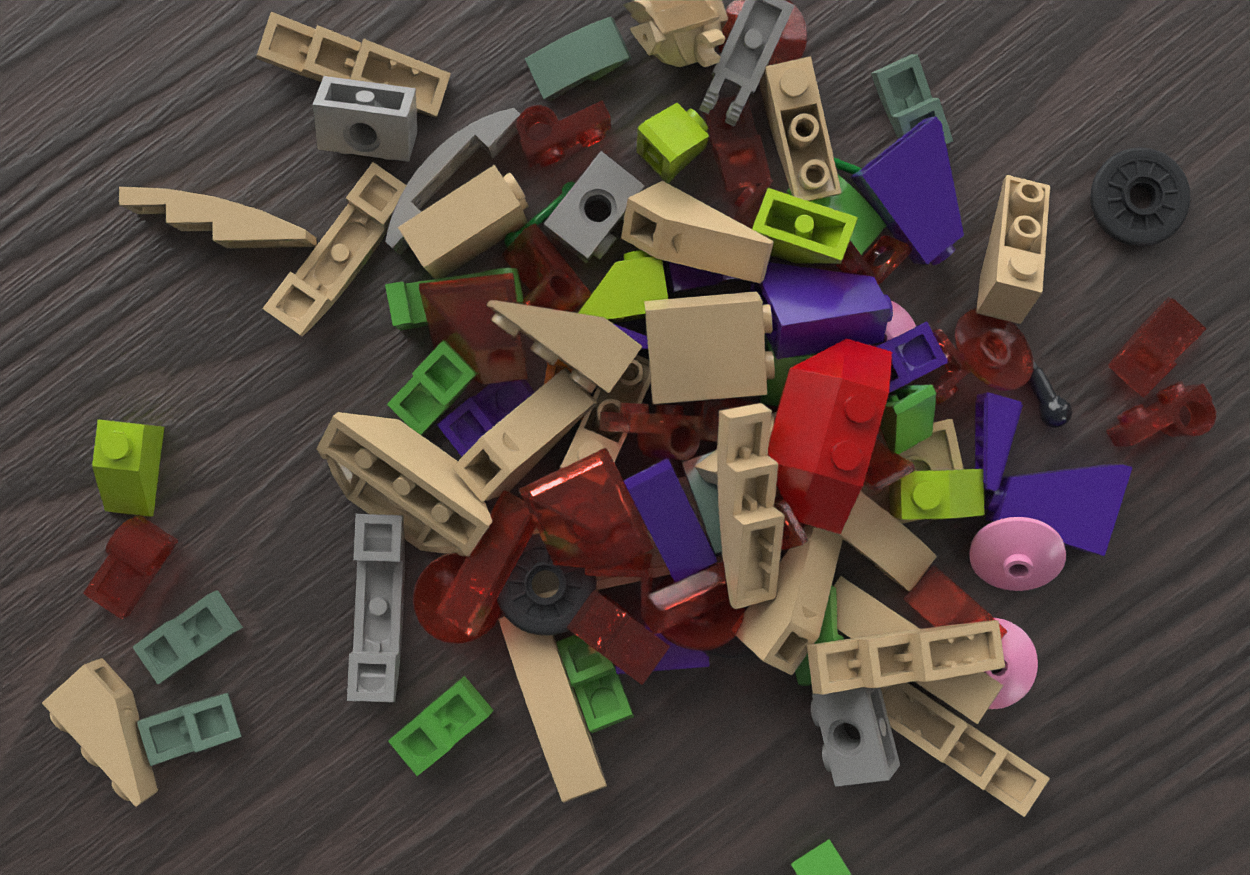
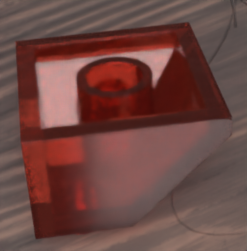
M513 273L419 284V292L434 349L442 341L446 340L478 373L473 380L482 385L528 379L525 334L519 331L513 337L491 321L496 313L487 307L490 300L519 304Z
M603 448L519 489L554 565L611 570L654 549L640 513L607 448Z

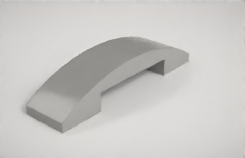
M515 108L496 112L469 124L442 143L418 168L405 187L393 211L385 242L401 255L409 247V244L398 227L421 213L420 209L479 147L483 148L494 158L524 127L521 114Z
M356 514L354 560H357L354 640L353 652L349 653L347 701L394 702L399 676L404 615L403 515Z

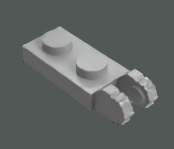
M745 0L720 54V62L716 63L711 75L714 78L699 110L709 114L719 98L718 93L725 81L740 88L726 112L725 119L726 123L735 126L749 95L755 92L760 82L765 66H767L795 5L785 0Z

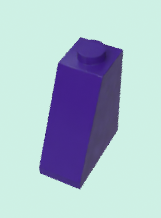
M934 116L919 122L851 176V179L885 222L887 228L914 264L926 265L931 263L933 266L947 259L956 250L953 244L964 236L943 127L938 117Z
M768 262L764 281L761 283L751 281L750 292H758L762 299V304H770L772 333H766V336L776 359L820 353L846 338L867 345L883 342L887 323L893 317V307L889 296L882 293L876 279L872 276Z
M664 459L623 480L674 582L676 583L684 579L686 584L690 585L710 575L712 571L709 566L716 563L717 559L669 460Z
M1124 464L1098 465L1004 476L1001 479L999 490L987 491L984 509L988 510L985 520L994 522L1009 517L1036 519L1056 530L1065 546L1086 553L1105 556L1133 467Z

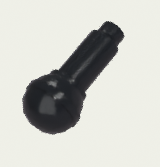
M1035 361L1023 367L1026 373L1025 378L1040 403L1039 413L1041 421L1046 426L1052 428L1062 427L1067 424L1072 416L1070 403L1061 398L1060 395L1057 396L1044 371L1037 366Z

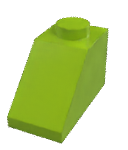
M677 102L644 121L637 128L636 152L666 183H669L706 148L709 135L705 131L708 130V126L696 111L691 108L685 111Z
M768 188L752 230L774 241L770 255L792 263H842L858 217Z
M643 250L624 254V261L614 263L578 314L604 317L613 324L646 319L644 301L668 299L662 260L656 259Z
M98 420L92 468L106 512L141 516L154 515L164 434L163 426Z
M983 469L889 471L890 515L901 520L983 516Z

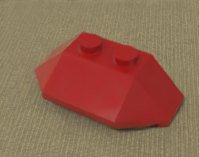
M846 338L789 369L770 434L767 455L778 463L776 488L786 504L793 521L836 534L842 533L863 487L889 395L891 351Z

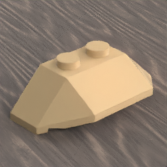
M337 412L332 417L317 447V451L322 459L327 460L330 471L346 498L368 514L403 515L405 540L421 551L444 554L458 553L459 556L469 557L491 525L492 519L486 503L479 500L452 468L458 461L399 419Z

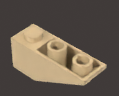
M811 56L765 66V71L759 82L769 127L792 196L813 201L840 195L842 192Z
M1010 175L1005 176L980 275L976 313L1021 324L1042 294L1050 185Z
M664 181L629 197L627 200L621 236L625 241L656 259L756 283L764 281L774 243L769 238Z
M490 300L487 304V307L496 313L491 321L513 337L519 331L524 333L534 341L530 348L534 353L551 365H554L558 359L573 370L568 377L589 393H592L596 387L609 393L643 347L604 317Z
M636 355L609 393L598 388L596 389L593 399L597 403L584 415L560 467L557 480L592 496L601 495L651 383L648 359Z
M567 368L561 370L486 432L452 467L481 502L507 494L597 403L585 389L568 377L571 372Z
M806 525L779 563L776 598L750 605L732 630L762 661L790 675H793L807 655V645L814 644L820 635L843 540L836 533Z
M103 658L84 664L45 699L42 704L49 710L50 719L53 724L61 731L69 733L81 746L83 757L90 764L100 767L112 780L114 791L122 799L131 801L137 807L153 796L158 789L137 725V721L140 718L133 691Z

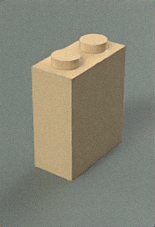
M493 165L400 225L398 229L422 266L434 279H440L504 239L508 233L515 232L528 223L523 210L529 207L525 200L522 189L512 174L508 173L502 177L496 166Z
M758 292L644 301L653 404L767 395V380L774 379L775 377L773 352L765 351L764 334L772 333V314L770 304L763 305Z

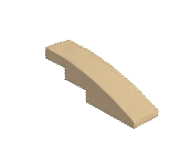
M274 12L270 13L257 53V59L319 82H322L323 77L327 76L416 88L417 113L435 118L438 115L451 75L449 72L366 39H363L361 43L317 25L316 29Z
M119 187L120 206L135 214H166V223L180 231H213V241L225 248L317 246V238L307 230L249 206L214 196L172 189Z
M761 403L719 411L717 451L718 510L730 605L735 609L776 598L785 515L774 507L778 463L767 455L772 410Z
M842 576L834 585L837 588V629L850 638L920 629ZM985 672L930 682L915 681L976 724L980 722L1003 688L1001 683Z
M506 617L498 619L531 719L562 802L565 803L607 787L584 714L570 683L554 635L540 636L530 634L517 628Z
M999 620L915 629L807 645L813 693L822 695L862 687L879 688L912 681L930 682L1005 668Z
M909 683L881 687L891 728L981 789L986 790L1023 817L1026 816L1050 778Z

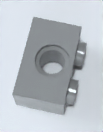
M324 76L313 102L318 150L409 162L417 136L416 88Z
M600 151L545 221L544 231L586 264L593 255L600 260L617 239L611 232L621 219L624 221L628 198L643 191L645 185ZM595 200L604 202L610 210V216L603 222L591 221L584 212V208L589 202Z
M862 687L823 695L814 693L811 702V715L814 724L821 729L824 741L822 748L823 763L826 770L832 772L835 787L889 780L899 768L900 762L881 687ZM844 723L854 725L858 729L861 739L850 737L844 729Z

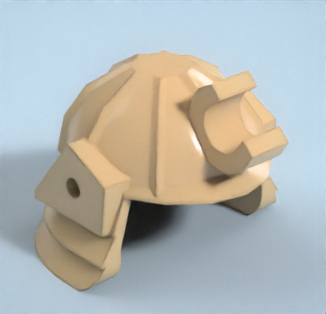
M634 0L623 4L632 14L630 16L640 24L631 27L630 30L649 56L654 55L662 63L676 67H683L699 62L703 67H707L720 62L721 57L715 52L714 48L724 44L725 37L721 31L728 21L722 0Z

